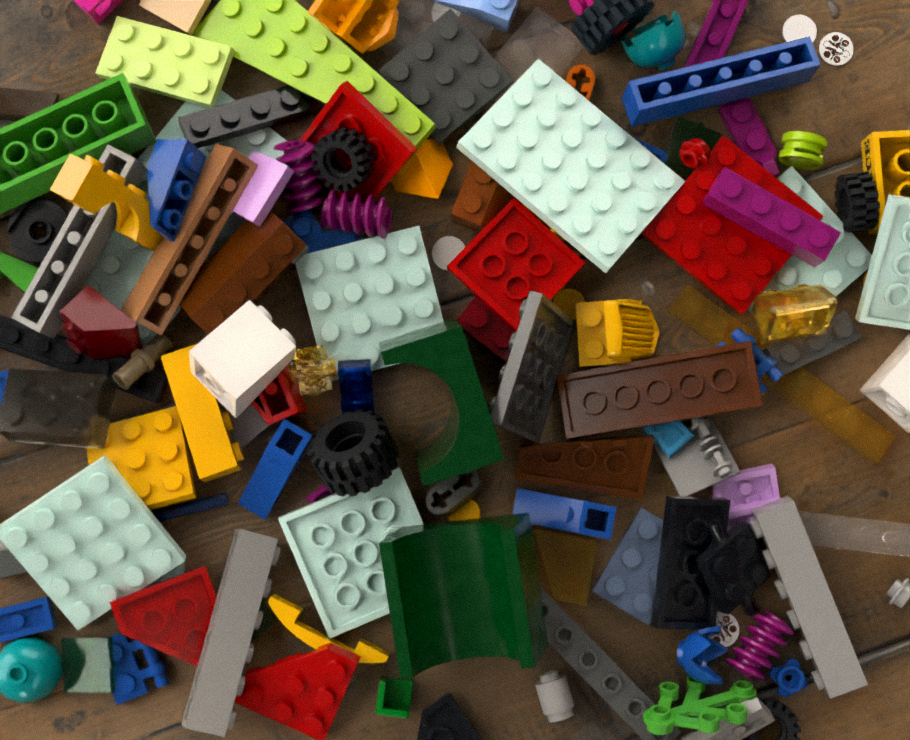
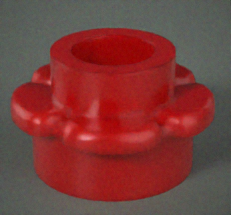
M693 138L682 143L679 154L682 162L687 167L696 169L699 164L701 167L706 166L710 156V148L703 140Z

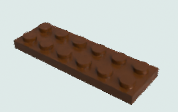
M751 341L556 375L567 440L763 407Z

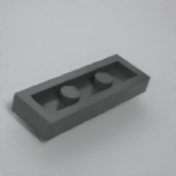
M845 310L776 342L762 351L768 357L771 355L778 362L776 366L787 375L861 339V336Z

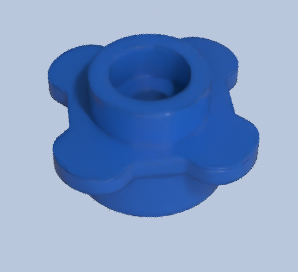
M790 658L786 661V664L780 667L774 666L769 671V676L775 680L778 686L777 692L782 697H789L791 693L805 689L808 685V679L799 669L800 663L796 659ZM787 675H791L790 681L786 680Z

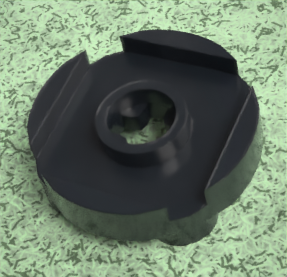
M49 200L27 202L20 205L12 213L7 225L12 250L19 257L30 263L41 264L68 217V213ZM46 224V237L36 240L35 227L42 228Z

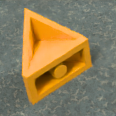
M434 138L426 139L391 181L396 193L403 192L434 199L439 198L453 166L444 144L439 145Z

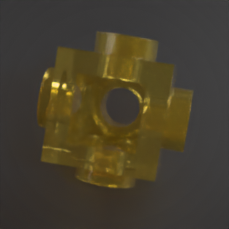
M323 345L297 349L295 358L292 360L293 365H288L291 385L297 384L300 395L317 396L326 390H332L331 378L336 377V367L333 357H327Z

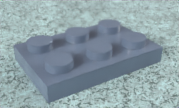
M639 507L591 591L649 625L653 614L663 520Z

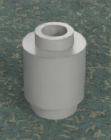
M558 670L540 674V680L535 683L543 715H547L549 722H557L572 717L574 715L572 708L575 704L566 674H559Z

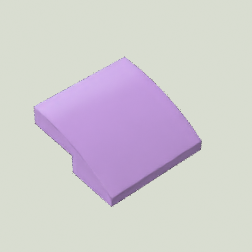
M252 151L248 158L256 163L258 167L232 213L261 227L294 171L289 166L273 158Z
M773 464L740 470V474L711 486L713 497L731 500L727 531L739 521L750 524L749 521L754 519L752 509L780 499L776 469Z

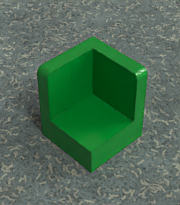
M381 675L375 714L409 718L414 679H400L399 677Z

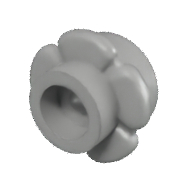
M908 578L903 582L896 579L886 593L891 598L889 605L893 603L901 609L910 598Z

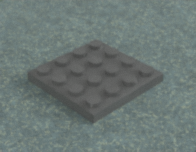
M530 291L528 298L524 299L520 306L519 318L521 320L517 332L515 331L510 338L509 351L511 352L508 362L500 370L498 379L500 387L497 396L492 398L488 410L493 425L526 441L539 443L558 384L556 375L561 374L576 323L544 294Z

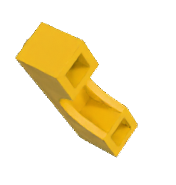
M70 154L50 190L68 202L94 215L105 205L114 202L117 211L115 231L154 252L163 235L150 224L149 198L147 200L144 199L147 193L132 184H128L126 187L124 185L126 179L109 169L105 173L103 171L105 165L97 159L86 155L83 160Z

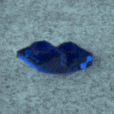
M371 359L338 361L342 415L344 412H355L358 409H364L365 412L368 410L375 412Z

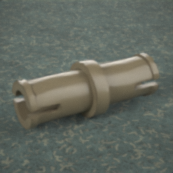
M156 334L142 349H136L131 353V359L112 375L114 381L121 388L129 389L144 372L149 373L155 368L154 363L172 348L173 345L170 339L164 334L162 336Z

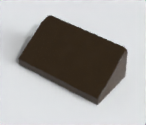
M0 88V120H21L58 103L59 94Z

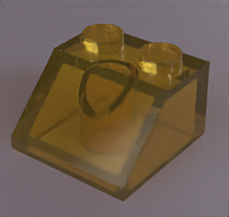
M801 284L789 290H767L756 295L752 313L761 344L825 334L838 304L836 296L821 284L813 286Z

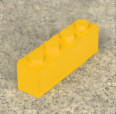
M195 344L162 355L161 359L199 479L208 482L242 470L240 461L244 460V455L238 441L233 443L230 430L235 428L229 411L223 412L220 402L191 373L189 351L197 345Z

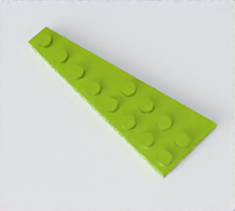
M220 0L193 33L195 37L232 46L235 50L234 58L324 104H327L343 82L348 81L417 149L437 127L432 120L330 30L312 17L296 0Z

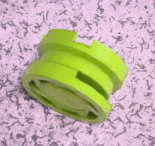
M789 131L782 135L781 144L783 149L779 151L778 155L780 163L805 170H815L823 167L824 157L822 152L827 147L826 138L803 131Z

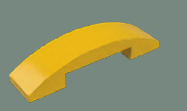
M276 594L270 596L268 600L272 611L282 624L297 638L316 650L319 646L332 643L361 656L358 663H383L389 657V651L363 638L359 640L355 649L334 638L329 639L328 635L298 620L303 610L302 607Z

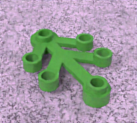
M688 675L686 677L687 693L683 704L671 708L673 701L679 699V685L670 681L662 682L659 685L660 699L658 705H653L643 713V721L646 724L647 730L656 735L670 734L673 732L674 726L697 729L705 733H715L719 730V720L728 721L732 724L745 723L747 721V707L740 703L756 698L757 692L751 682L738 680L733 683L730 691L700 699L701 693L706 691V683L698 682ZM723 705H727L726 709L717 708Z

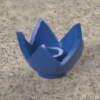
M722 626L699 629L689 634L686 640L679 642L677 649L678 665L684 667L685 672L698 682L723 684L722 678L707 666L729 651L724 645L709 638L710 635L721 632Z

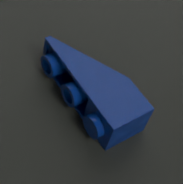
M157 139L147 165L150 224L170 242L175 241L206 156L188 139Z
M283 419L266 447L238 504L266 520L307 453L309 442L313 440V435L289 420Z
M517 488L512 514L529 513L530 522L534 525L611 540L617 507Z

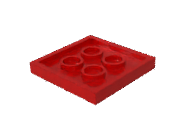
M345 81L338 87L299 141H308L315 145L325 135L336 129L340 130L343 127L348 128V131L352 129L357 130L356 137L363 134L367 138L363 143L365 145L371 143L373 147L368 152L369 154H375L376 159L370 162L375 164V168L370 172L372 175L354 189L349 190L350 201H353L356 193H361L362 203H365L368 196L373 195L375 202L418 149L353 85ZM337 148L335 156L338 164L343 169L350 171L352 169V162L349 155L344 150ZM343 189L341 191H337V196L340 199L344 192Z
M513 198L447 265V270L514 332H517L521 320L519 318L520 306L523 300L528 298L529 292L542 293L551 301L585 266L586 262L519 201Z

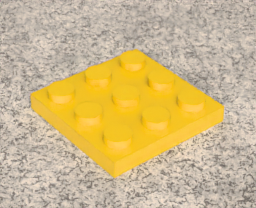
M176 406L84 430L88 464L90 465L106 455L150 510L197 498L186 435Z

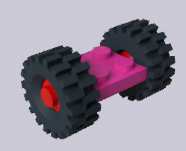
M568 0L572 10L579 15L576 22L573 23L571 31L591 56H595L599 52H604L608 47H612L628 32L634 30L636 25L641 23L645 19L644 17L651 12L655 3L652 0Z

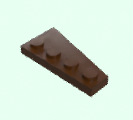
M652 434L523 444L519 446L515 479L643 500L655 437Z

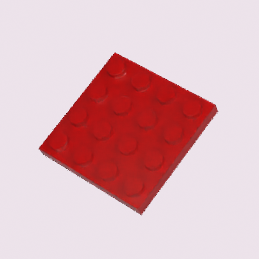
M722 136L711 149L706 166L701 167L699 164L683 185L642 232L641 236L741 316L791 257V254L701 204L720 171L726 167L818 220H821L823 215L725 136Z

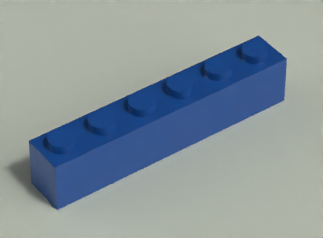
M809 36L629 81L621 99L631 127L807 83L821 64Z

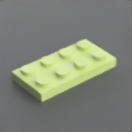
M117 16L96 74L100 78L108 80L124 73L132 87L212 108L217 103L235 50L229 45Z

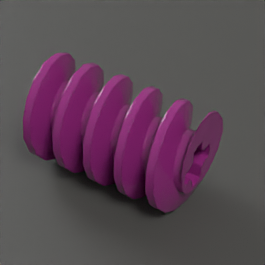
M288 141L279 143L273 148L274 150L284 151V154L277 157L276 160L286 163L294 171L285 188H291L292 191L283 196L285 200L294 201V204L286 208L288 212L309 210L320 205L325 200L324 193L319 191L323 186L322 182L317 179V176L320 175V170L314 171L312 166L317 163V161L311 160V153L315 151L313 150L314 144L308 141Z
M331 189L329 196L325 199L321 214L322 228H326L329 225L331 230H338L341 227L343 232L354 230L359 235L366 231V234L370 237H375L378 233L382 239H386L387 233L391 230L393 209L392 207H387L386 197H381L378 205H375L373 195H369L366 202L362 203L361 193H356L353 201H350L349 191L343 192L341 199H338L337 191Z
M763 608L762 610L766 616L754 615V619L759 627L747 626V630L752 638L745 636L739 638L745 648L733 647L732 649L738 659L726 658L725 660L727 664L752 681H754V677L763 680L766 678L760 669L761 666L772 669L773 665L767 657L770 655L779 658L780 653L775 648V645L787 646L788 643L782 637V634H795L788 624Z

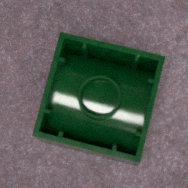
M452 318L379 342L385 366L395 363H410L425 367L441 377L449 388L451 407L444 429L432 443L415 451L424 486L504 460L463 328L455 319Z
M529 513L400 527L379 543L400 679L414 678L418 673L443 663L476 657H507L518 660L521 664V669L536 667L549 642Z

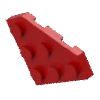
M201 566L109 602L120 634L198 666L216 601V594L206 566Z
M329 643L319 646L317 650L306 654L298 653L279 659L272 665L248 669L244 676L245 685L241 696H236L234 703L317 740H325L361 656Z

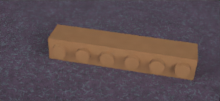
M215 144L201 169L175 241L170 242L164 236L162 237L121 309L123 313L137 323L162 336L257 169L258 165L234 148Z

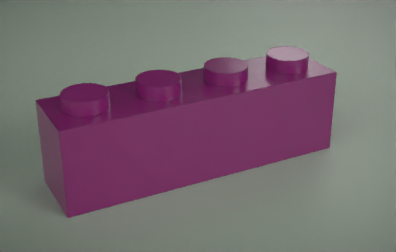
M726 167L717 175L701 203L814 268L826 260L841 233Z

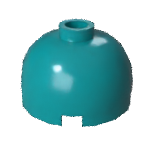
M673 11L671 19L668 20L666 14L659 16L633 30L637 36L629 40L627 35H625L620 40L625 53L632 62L643 68L657 66L658 70L661 71L676 63L674 57L684 47L686 31L678 11Z
M25 636L8 643L1 650L0 693L8 700L17 703L36 702L50 695L55 690L54 688L63 674V660L57 647L52 643L49 644L38 636Z

